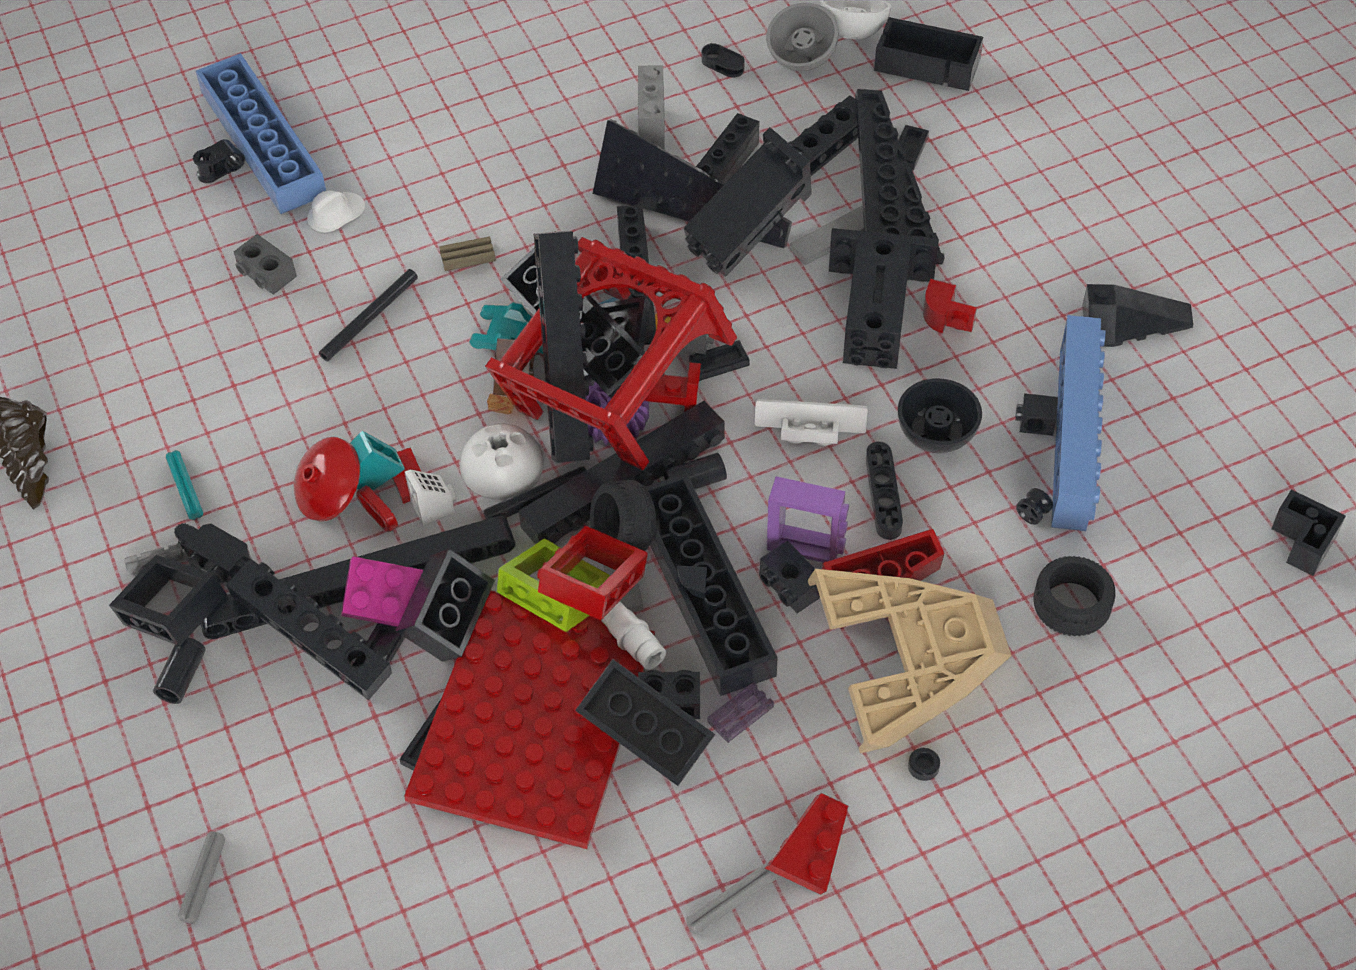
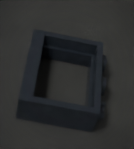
M155 555L109 606L123 625L181 646L227 593L220 585L221 579L210 570L207 572L202 571L192 564L185 565L179 563L172 557L167 559ZM169 580L193 588L169 615L145 607Z

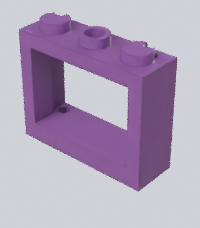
M776 476L768 499L767 550L772 551L788 540L809 560L824 563L837 559L838 554L843 555L848 526L846 519L849 511V504L845 503L846 491ZM786 507L832 517L831 535L785 525Z

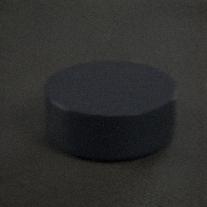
M929 748L914 750L908 762L910 774L921 781H928L937 776L940 768L938 754Z

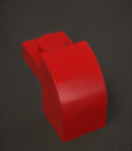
M930 279L925 293L923 317L927 325L942 334L945 326L972 332L977 307L954 301L956 285Z

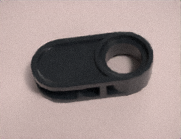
M716 43L707 44L702 48V63L706 67L731 78L739 77L744 73L745 59L739 53ZM717 54L719 56L715 58H710L707 55Z

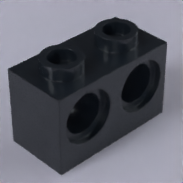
M650 670L638 672L639 679L694 719H700V672H692L690 670H680L677 672ZM682 691L690 692V694L682 695L679 693Z

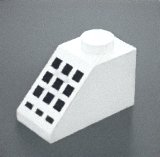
M415 470L405 471L411 503L423 526L455 513L453 501L456 500V495L450 484L445 485L440 475Z

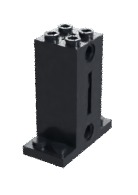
M771 127L763 134L764 144L683 228L686 236L685 241L688 243L687 248L696 257L703 256L708 261L706 265L715 274L721 272L726 277L800 198L805 202L812 195L810 161Z
M832 228L829 272L853 274L845 327L843 363L856 366L863 365L897 369L907 280L929 282L930 279H934L939 239Z

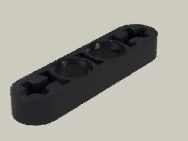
M877 441L869 444L866 450V467L877 534L883 539L893 540L900 536L903 525L892 450L888 444ZM875 453H880L882 464L877 465L878 460ZM879 474L887 475L890 478V480L885 483H880L876 481L874 477ZM888 497L894 503L890 506H883L878 500ZM891 515L890 520L891 525L894 526L893 528H888L886 516Z

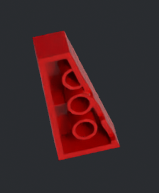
M929 529L824 562L822 569L910 578L922 581L940 570L945 553L934 529Z

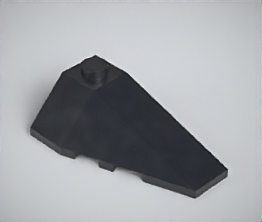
M1087 284L1082 304L1083 317L1101 318V330H1105L1103 347L1120 346L1123 344V341L1135 338L1137 341L1144 340L1147 335L1156 333L1165 335L1193 328L1192 309L1189 303L1114 284Z

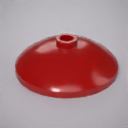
M338 437L324 438L309 448L300 460L294 478V496L299 510L307 518L319 522L331 520L341 514L351 502L359 482L360 464L356 450L348 441Z

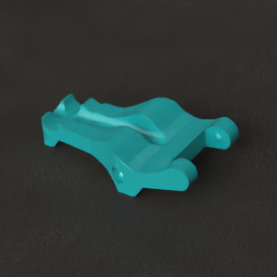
M515 302L508 306L484 305L480 316L486 320L492 319L486 335L472 334L469 343L476 349H492L496 351L497 338L515 340L532 316L528 314L522 304ZM542 345L537 350V353L543 354Z

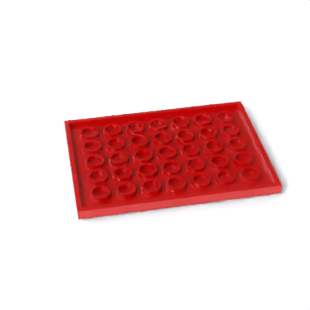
M491 590L462 657H457L404 794L405 801L588 849L621 744L575 710L613 659L637 677L638 672H644L645 668L627 650H622L618 646L616 638L609 632L608 627L601 620L589 615L565 632L498 592Z

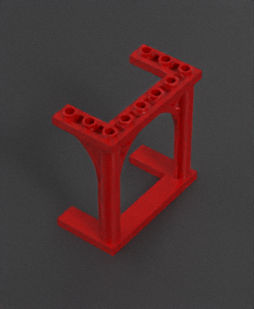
M581 237L578 241L580 254L575 259V265L580 267L581 280L577 282V292L582 295V298L596 291L603 290L605 294L620 300H626L631 294L628 288H631L646 295L654 303L657 311V329L652 343L607 406L603 409L523 372V369L542 345L539 309L500 361L491 357L485 367L517 411L538 420L544 413L537 403L539 401L601 430L622 461L644 470L649 460L627 428L628 422L678 353L689 342L701 335L708 334L710 338L732 346L737 336L732 328L731 321L727 319L723 311L724 307L715 296L714 289L708 284H698L683 274L676 275L669 272L661 265L653 266L641 257L636 256L633 258L618 248L613 250L598 240L591 241ZM661 292L663 295L657 296L656 294ZM671 299L681 301L676 307L670 309L663 308L664 304ZM667 317H671L668 323L665 322Z

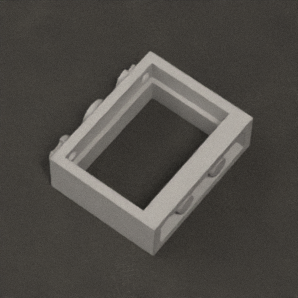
M663 65L638 66L639 136L656 143L665 150Z

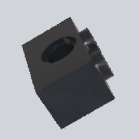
M788 540L760 558V579L767 587L771 586L778 593L779 599L785 606H790L798 614L820 598L817 585L809 586L808 579L815 568Z

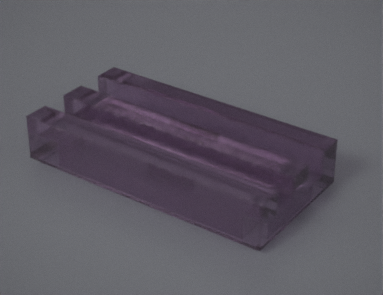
M753 682L708 716L707 721L729 743L774 708V701L771 698L767 699L766 694L762 690L759 691L758 686ZM757 703H761V705L758 708L752 711L749 715L743 718L731 729H729L728 731L725 730V728L728 727L731 723L745 715L749 709H751Z

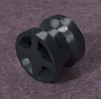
M1032 488L1027 493L1026 499H1021L1016 505V510L1020 517L1033 525L1038 524L1043 519V514L1049 513L1053 508L1052 499L1047 493L1038 488Z

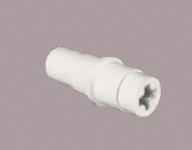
M621 601L601 620L608 627L609 632L616 638L618 646L622 650H627L645 669L655 668L665 658L666 650L651 633L648 624L644 620H639Z

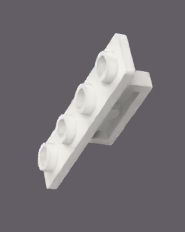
M757 399L755 426L782 428L781 440L793 444L815 442L818 445L826 446L838 443V432L865 433L868 407L863 405Z

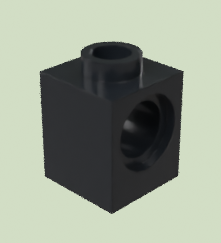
M1024 393L1022 404H1017L1015 421H1020L1019 432L1053 436L1057 421L1058 397Z

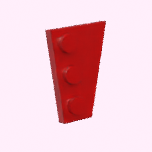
M823 793L817 795L765 869L820 895L827 892L849 806Z

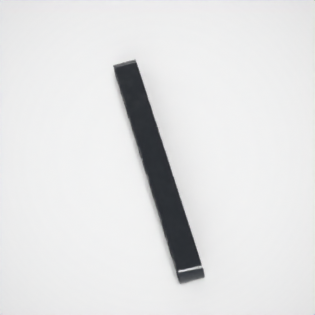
M497 516L358 557L424 570L430 555L447 549L452 550L473 564L509 553L516 546V542L507 518ZM350 559L279 580L281 582L284 579L288 580L297 588V594L304 599L307 596L312 598L320 608L341 603L344 600ZM264 588L258 595L267 596L272 592V589ZM227 594L200 625L205 638L218 639L266 625L267 623L230 594ZM287 605L281 612L284 614L294 611L295 606Z

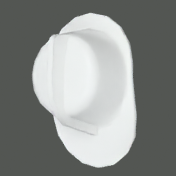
M323 191L313 199L312 208L308 213L307 220L311 229L317 232H333L359 217L365 209V202L356 193Z

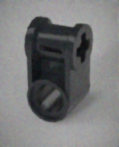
M227 139L220 140L205 149L197 151L193 155V162L198 168L197 178L203 183L215 182L217 179L239 170L245 161L244 155Z

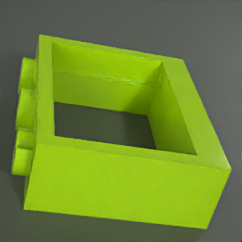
M543 539L499 568L497 592L567 632L589 615L538 592L539 581L530 577V575L542 568L543 563L548 562L554 556L557 549L561 548ZM581 560L567 574L597 589L611 576L584 560Z

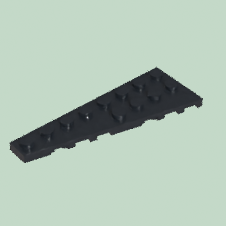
M857 89L855 100L864 231L938 239L937 234L933 232L931 227L930 215L923 206L922 194L912 168L907 164L906 152L899 143L897 129L893 127L890 111L882 90ZM938 245L936 264L942 265L945 257Z
M607 120L592 194L630 205H643L644 209L690 222L725 185L724 182H719L712 178L705 171L677 155H672L660 148L656 143L637 135L638 133L616 123V120ZM782 217L759 242L780 248L787 247L792 221Z

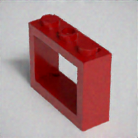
M585 526L575 536L572 535L569 542L563 548H558L554 556L548 562H544L542 568L538 570L537 578L540 579L538 592L602 620L644 577L648 553ZM584 557L616 570L598 589L567 575Z

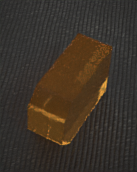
M489 394L487 399L489 411L508 415L512 413L514 406L508 397Z

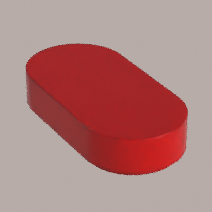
M365 485L357 490L356 495L360 504L384 531L391 532L398 527V522L390 508L369 486Z

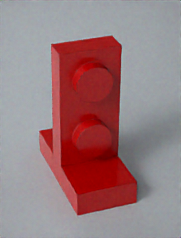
M690 362L688 377L664 375L659 379L644 401L685 405L684 412L696 406L701 364Z

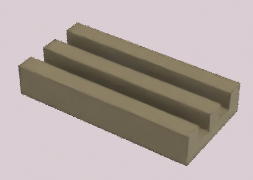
M490 236L439 246L445 271L496 261Z

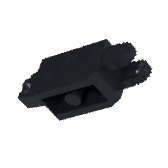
M186 523L178 524L174 528L175 536L179 540L178 543L181 545L182 550L184 549L187 553L189 564L194 565L200 570L204 569L205 571L210 570L221 579V583H228L250 558L252 559L248 545L211 523L202 525L199 529Z

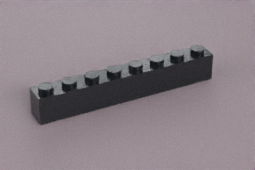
M573 231L533 233L545 382L586 400V396H589L588 379H584L583 368L587 367V355L585 351H582L581 339H585V327L579 318V311L583 310L582 295L577 292V282L581 280L579 265H575V254H578L579 249L578 239L576 236L573 237ZM547 405L551 459L556 463L590 460V452L594 451V442L592 435L588 434V424Z
M705 400L636 441L649 460L644 470L622 461L617 453L519 510L522 530L534 544L543 539L555 544L561 537L571 531L580 529L584 523L590 520L592 499L602 484L608 481L634 480L640 482L644 487L652 485L655 480L664 476L663 471L665 469L683 464L688 460H694L700 453L710 447L717 446L725 439V421Z

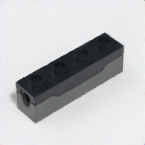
M737 113L696 167L705 171L707 175L719 182L722 181L726 184L759 144L760 121Z

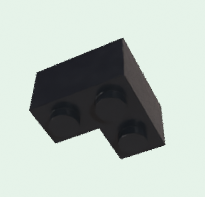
M1291 489L1280 506L1271 528L1295 541L1286 563L1314 576L1338 536L1346 515Z

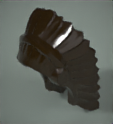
M0 397V458L3 459L2 466L6 467V474L10 477L9 480L16 484V489L18 492H21V497L27 500L28 505L34 510L40 506L44 497L45 487L49 482V477L43 472L45 465L48 463V458L43 453L46 448L44 437L47 412L28 400L19 402Z

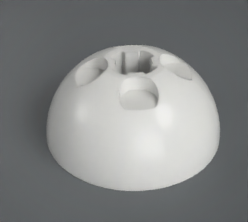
M820 0V5L829 10L836 19L838 36L845 39L859 40L874 35L884 26L891 11V4L885 0Z
M505 423L488 425L474 433L465 444L460 458V472L465 484L473 492L491 499H507L529 490L539 480L544 465L542 452L536 440L524 429Z

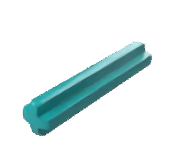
M178 450L168 452L165 457L188 518L191 520L201 518L203 510L181 453Z

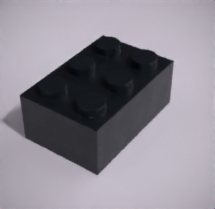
M450 549L430 555L396 632L442 662L462 657L495 580Z

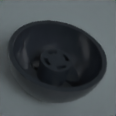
M933 378L922 380L910 386L900 397L897 414L900 427L912 444L927 452L948 453L960 449L975 436L982 420V407L976 395L966 386L948 379Z

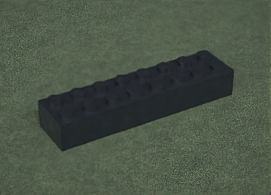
M534 247L500 279L533 315L539 309ZM589 294L582 298L583 310L579 311L580 322H583L585 327V339H581L582 351H585L587 355V367L583 369L612 399L645 351Z
M687 473L646 486L645 488L653 500L656 515L655 533L650 547L720 696L777 677L778 657ZM677 566L707 567L705 598L693 596L690 594V591L679 583Z

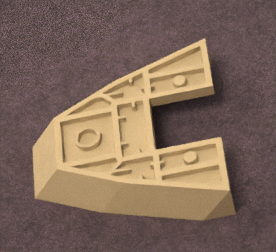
M815 569L808 579L809 586L817 585L830 630L888 617L903 664L904 673L860 682L848 687L864 742L859 747L860 754L890 747L964 699L1012 656L993 599L910 578Z

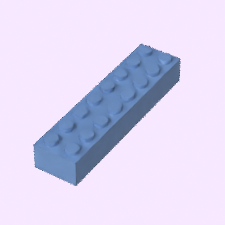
M241 53L195 71L201 93L238 150L244 155L247 164L280 214L312 202L319 193L326 191L322 172Z
M1067 315L1059 360L1052 528L1086 531L1089 520H1094L1096 504L1099 503L1100 486H1097V480L1100 478L1101 463L1097 462V457H1100L1102 440H1098V434H1101L1103 418L1099 417V412L1102 411L1103 395H1100L1099 390H1102L1104 373H1100L1101 370L1099 368H1103L1105 351H1101L1100 348L1104 346L1105 330H1101V318Z

